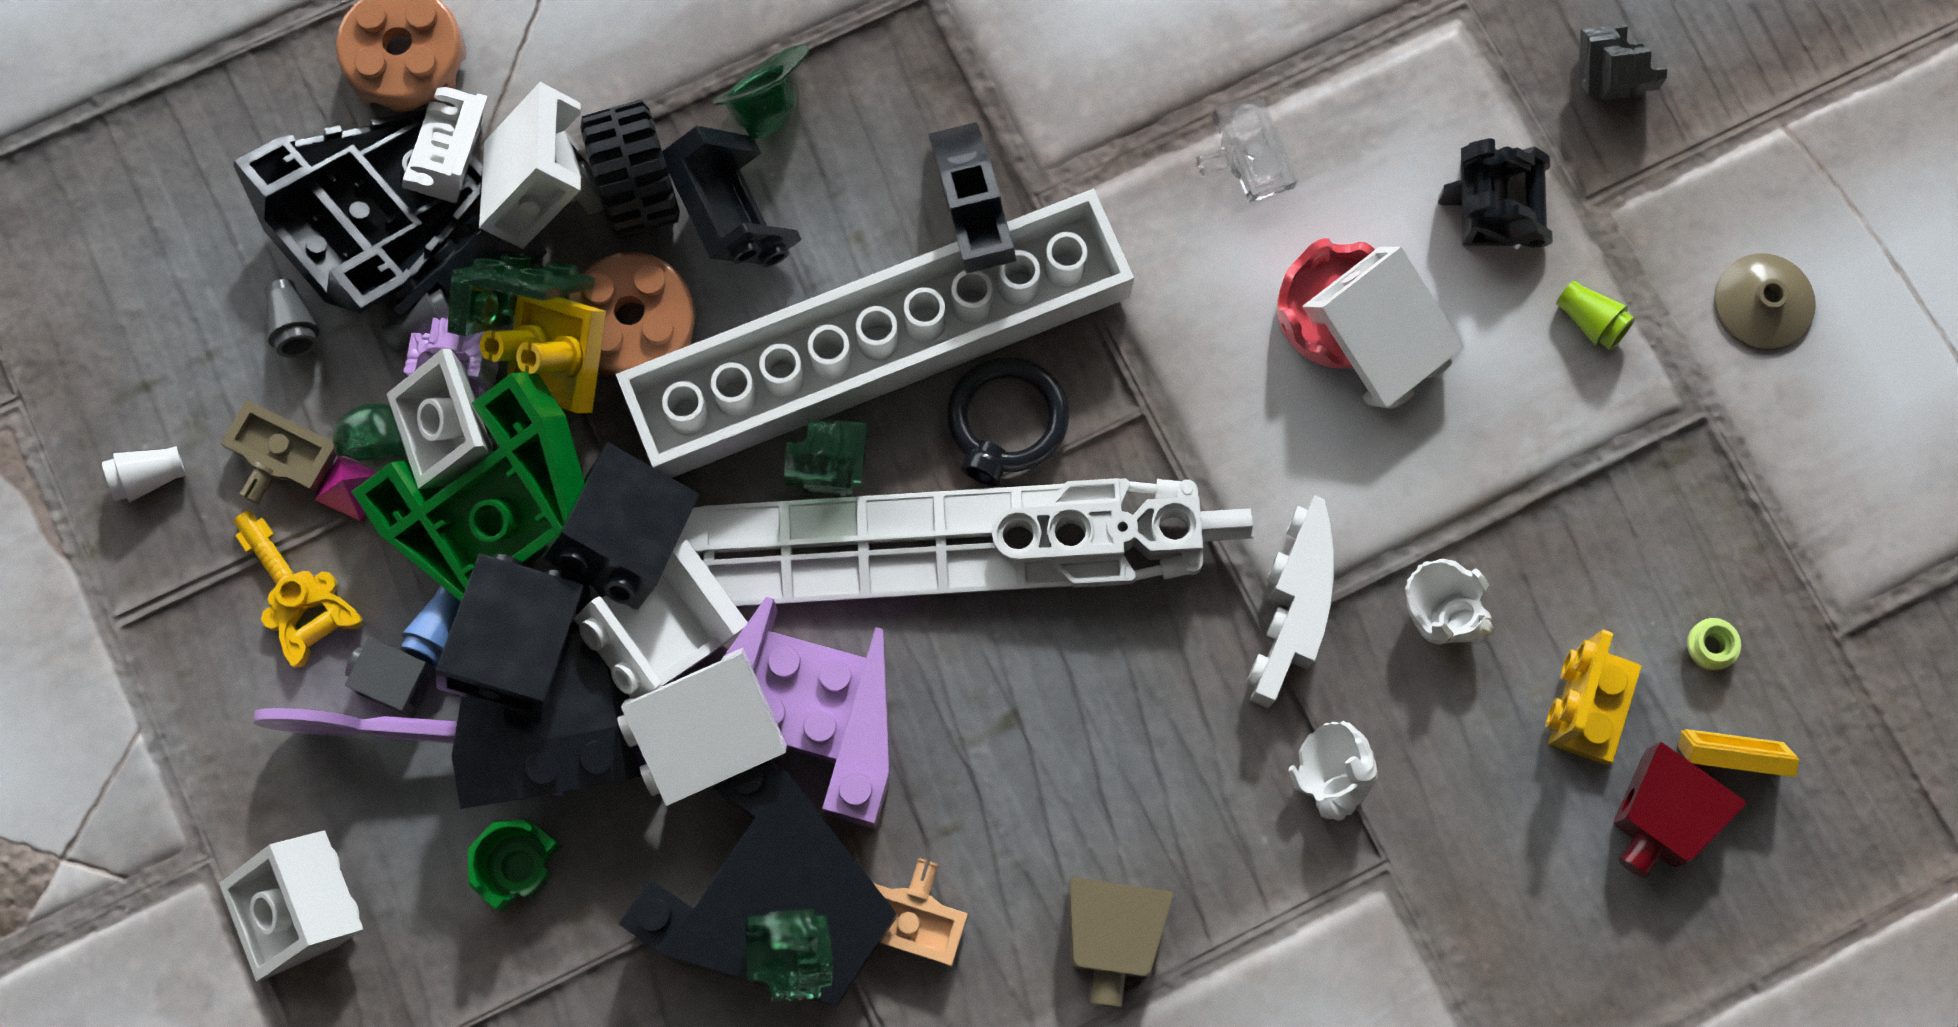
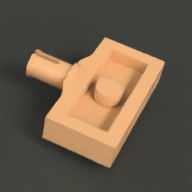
M917 858L916 868L909 889H890L875 884L898 914V917L880 944L952 966L968 913L943 906L929 895L940 865L930 861L924 881H921L927 860Z

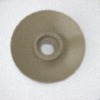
M1758 253L1736 260L1722 273L1715 288L1714 304L1719 321L1734 339L1751 348L1776 350L1793 344L1805 334L1815 315V294L1810 281L1795 264L1777 255ZM1764 289L1774 292L1778 302L1768 301L1764 296Z

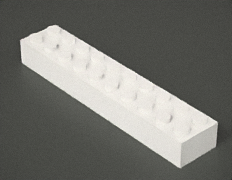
M1094 188L1008 221L1007 225L1015 250L1016 262L966 274L958 242H954L617 373L616 377L652 467L670 478L676 477L1130 298L1134 276Z

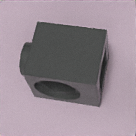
M368 637L364 647H358L352 653L347 663L345 675L348 679L345 686L358 695L414 718L436 670L420 659Z

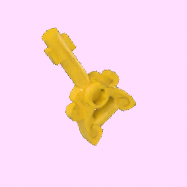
M248 510L239 514L234 519V523L240 531L235 536L248 554L254 551L276 584V587L269 593L267 599L271 606L262 612L261 620L268 629L273 631L279 630V639L284 656L292 667L300 668L305 666L311 653L310 646L338 627L346 630L360 629L363 625V618L359 612L343 599L334 595L338 590V581L332 574L320 572L314 576L309 571L293 574V571L271 541L276 535L264 518L257 520L253 512ZM319 606L326 607L327 610L297 630L296 624L306 610Z

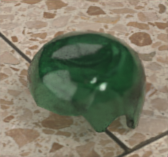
M384 403L362 404L347 412L333 429L332 443L337 456H345L361 461L378 459L389 454H393L396 457L404 455L405 448L390 405Z

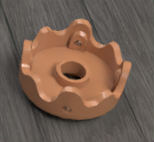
M359 0L344 16L338 29L336 40L338 63L358 98L367 106L377 103L400 114L411 112L424 104H428L430 101L446 103L435 99V92L440 87L456 90V75L462 61L467 56L460 27L453 13L441 0ZM407 36L412 39V44L405 53L392 55L386 52L389 41L394 37Z
M624 252L604 257L589 266L578 278L570 292L568 300L606 311L598 375L603 378L616 376L617 373L692 345V334L697 314L689 287L676 269L653 255L639 252ZM634 302L642 305L645 312L638 323L624 325L617 320V312L624 304Z

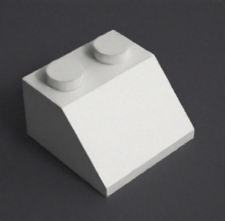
M441 349L387 393L418 489L448 486L493 453V445L488 437L485 425L471 404L477 398L472 390L466 370L451 349Z
M325 830L270 844L219 883L256 982L272 977L335 949L363 930L359 919L358 906L350 896L340 870L339 857L331 847Z

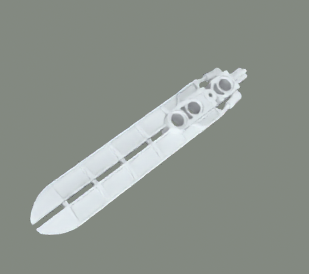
M1125 478L1067 481L1065 484L695 507L691 511L676 546L688 540L697 554H703L704 560L702 561L737 607L761 605L766 597L773 598L775 604L1068 586L1073 588L1133 584L1137 580L1162 575L1164 580L1183 575H1195L1200 572L1203 565V542L1253 539V516L1251 508L1200 511L1198 488L1195 482L1191 480L1173 481L1157 479L1156 484L1129 482ZM1127 492L1155 494V499H1147L1133 515L1121 510ZM1175 517L1185 522L1189 532L1183 538L1174 540L1165 537L1159 526L1165 519ZM1065 524H1076L1082 528L1085 537L1079 544L1066 546L1058 541L1056 532ZM1024 527L1033 534V540L1025 548L1013 549L1004 541L1006 533L1012 528ZM989 536L993 538V543L947 545L946 539ZM936 540V546L869 550V544ZM858 545V551L792 555L793 548ZM1135 547L1148 560L1160 559V565L1133 570L1124 556V551ZM781 549V556L715 560V553Z

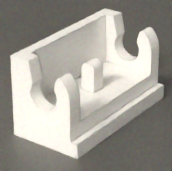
M440 87L437 88L434 98L442 102H449L456 107L439 102H429L407 171L403 177L402 188L457 203L482 127L487 96L478 93L475 96L455 89Z

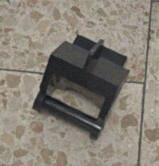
M1492 138L1474 141L1461 148V180L1443 186L1438 197V204L1462 206V245L1515 246L1521 244L1526 247L1538 248L1552 244V231L1547 228L1545 171L1550 168V156L1535 146L1523 150L1518 147L1511 148L1506 146L1497 150L1495 149V139ZM1525 173L1526 206L1508 199L1507 182H1509V177Z

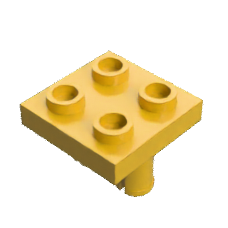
M518 289L513 330H488L484 332L480 340V351L486 360H492V362L509 361L507 376L511 373L519 372L538 373L561 408L575 413H592L606 311L534 289Z

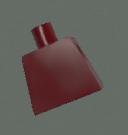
M1660 742L1646 749L1642 755L1614 818V825L1633 839L1619 859V862L1627 870L1641 878L1648 877L1659 859L1673 867L1688 864L1744 807L1746 801L1663 742Z

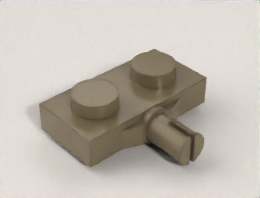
M247 399L220 443L227 450L247 459L254 467L239 495L258 505L273 478L294 482L316 493L341 449L336 443Z

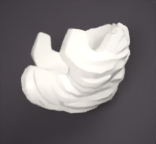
M1439 559L1433 562L1426 561L1418 565L1417 570L1407 579L1405 597L1408 613L1420 634L1428 642L1437 645L1452 642H1472L1477 645L1483 641L1486 635H1490L1494 629L1491 623V615L1480 601L1483 592H1486L1489 584L1485 576L1478 569L1475 568L1473 571H1469L1456 561Z
M1345 721L1325 723L1318 727L1314 733L1309 734L1298 752L1300 760L1299 770L1294 765L1289 767L1294 789L1315 798L1316 807L1321 817L1333 818L1338 821L1345 819L1346 815H1351L1355 811L1357 805L1367 797L1378 778L1373 751L1370 749L1367 738L1352 724Z

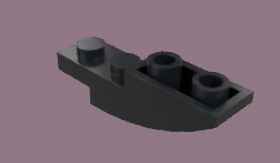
M977 122L928 134L966 274L1016 262L1015 250L1003 211L1000 192Z

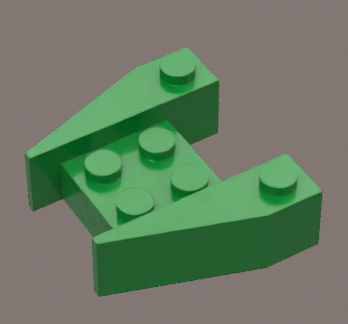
M511 373L471 403L500 448L441 491L438 487L418 489L409 460L389 463L351 491L379 535L459 601H462L479 553L491 557L496 554L508 555L518 559L523 563L524 567H527L545 554L557 538L585 484L566 415L538 373Z

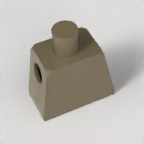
M1071 877L1068 884L1071 969L1093 972L1091 1004L1122 1008L1125 977L1139 979L1149 977L1171 906L1173 891Z

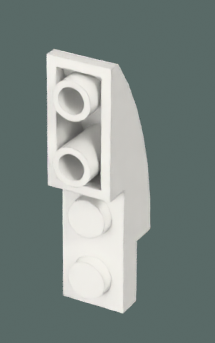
M1314 495L1307 509L1297 506L1286 532V535L1294 538L1288 555L1278 552L1266 580L1275 584L1269 599L1288 607L1287 610L1280 607L1277 608L1266 636L1275 639L1268 657L1258 654L1246 682L1255 686L1250 701L1269 708L1276 700L1291 663L1304 669H1308L1316 659L1326 628L1334 580V550L1331 524L1325 500Z

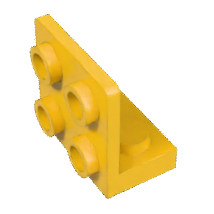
M1602 629L1589 640H1583L1576 651L1569 650L1560 674V678L1567 681L1562 698H1555L1552 702L1545 727L1552 729L1548 745L1604 765H1609L1614 761L1642 665L1609 654L1608 651L1613 633Z

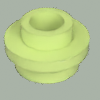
M1708 618L1697 623L1691 629L1687 638V648L1691 658L1699 666L1708 670H1722L1737 660L1741 651V640L1737 630L1730 623L1718 618ZM1706 637H1713L1719 642L1720 651L1718 654L1707 650L1705 646Z

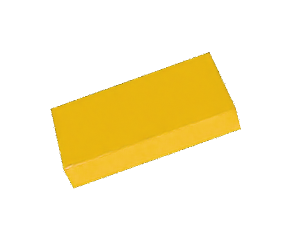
M1685 729L1684 731L1681 730L1678 749L1692 764L1789 777L1797 776L1800 759L1784 742Z

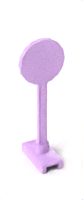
M290 708L255 710L253 724L260 727L292 733L349 736L367 733L383 739L449 744L454 742L457 721L388 716L359 719L332 712ZM564 791L546 795L564 796Z

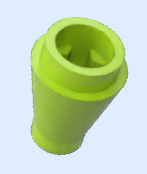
M1575 280L1564 289L1556 302V305L1570 316L1596 347L1602 344L1608 350H1612L1625 337L1635 322V317L1627 312L1628 306L1588 289Z

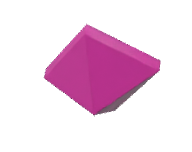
M338 455L315 501L363 522L366 513L351 491L377 472Z

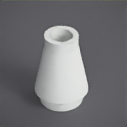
M177 446L161 450L113 453L114 459L102 462L104 474L114 501L127 498L130 503L176 478L186 476Z

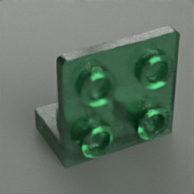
M502 253L500 260L475 259L473 266L452 271L447 333L469 336L513 324L517 295L546 301L594 288V277L578 274V267L568 263L549 262L546 263V267L532 264L531 256L520 253Z

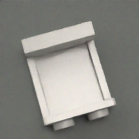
M539 82L485 140L479 228L524 249L581 191V176L555 163L556 134L565 131L581 114V104L578 101Z
M1378 247L1302 306L1312 323L1325 324L1366 386L1368 391L1362 397L1367 405L1391 409L1405 403L1413 396V387L1425 378H1433L1446 371L1453 363L1451 358L1465 347L1402 247Z
M688 540L674 548L657 586L638 610L632 609L625 604L617 603L606 595L603 598L597 597L589 602L574 618L579 626L584 642L591 649L597 651L611 669V675L616 686L625 694H629L630 697L635 696V698L667 685L729 643L748 623Z
M744 648L723 656V659L638 698L633 696L624 700L621 706L624 715L617 718L629 747L638 744L647 763L640 766L641 775L647 789L652 796L660 793L666 806L786 753L787 744Z

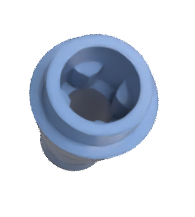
M439 586L434 597L402 633V637L405 640L401 650L426 662L431 667H437L461 601L444 587Z

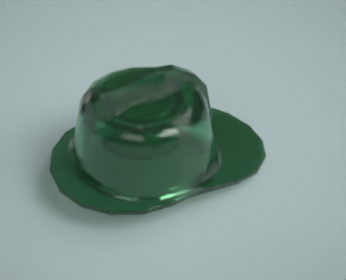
M805 44L796 45L772 55L746 74L732 89L716 97L712 104L715 106L725 104L736 123L740 127L745 128L748 135L753 139H761L781 128L788 121L791 112L797 106L792 71L808 56L809 47Z

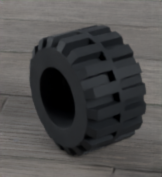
M641 99L582 116L580 130L611 231L619 239L678 223L680 209L650 108Z

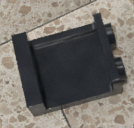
M696 125L662 151L671 179L710 259L733 261L735 264H761L763 267H769L786 259L789 255L788 250L802 240L797 230L767 226L740 171L741 168L762 154L753 136Z
M607 442L584 479L585 484L561 531L548 549L545 560L558 567L564 574L578 578L605 593L611 600L638 610L657 586L698 499L699 493Z
M479 553L436 668V688L542 720L549 700V689L575 614L579 612L582 604L584 584L577 583L573 577L561 571L547 570L544 573L524 567L522 562L508 555L496 554L491 557Z

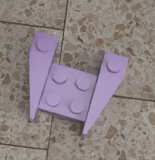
M766 597L725 655L744 648L787 744V751L835 764L822 808L825 816L876 830L891 780L884 631L881 628L875 627L867 658L772 632L778 610L774 599Z

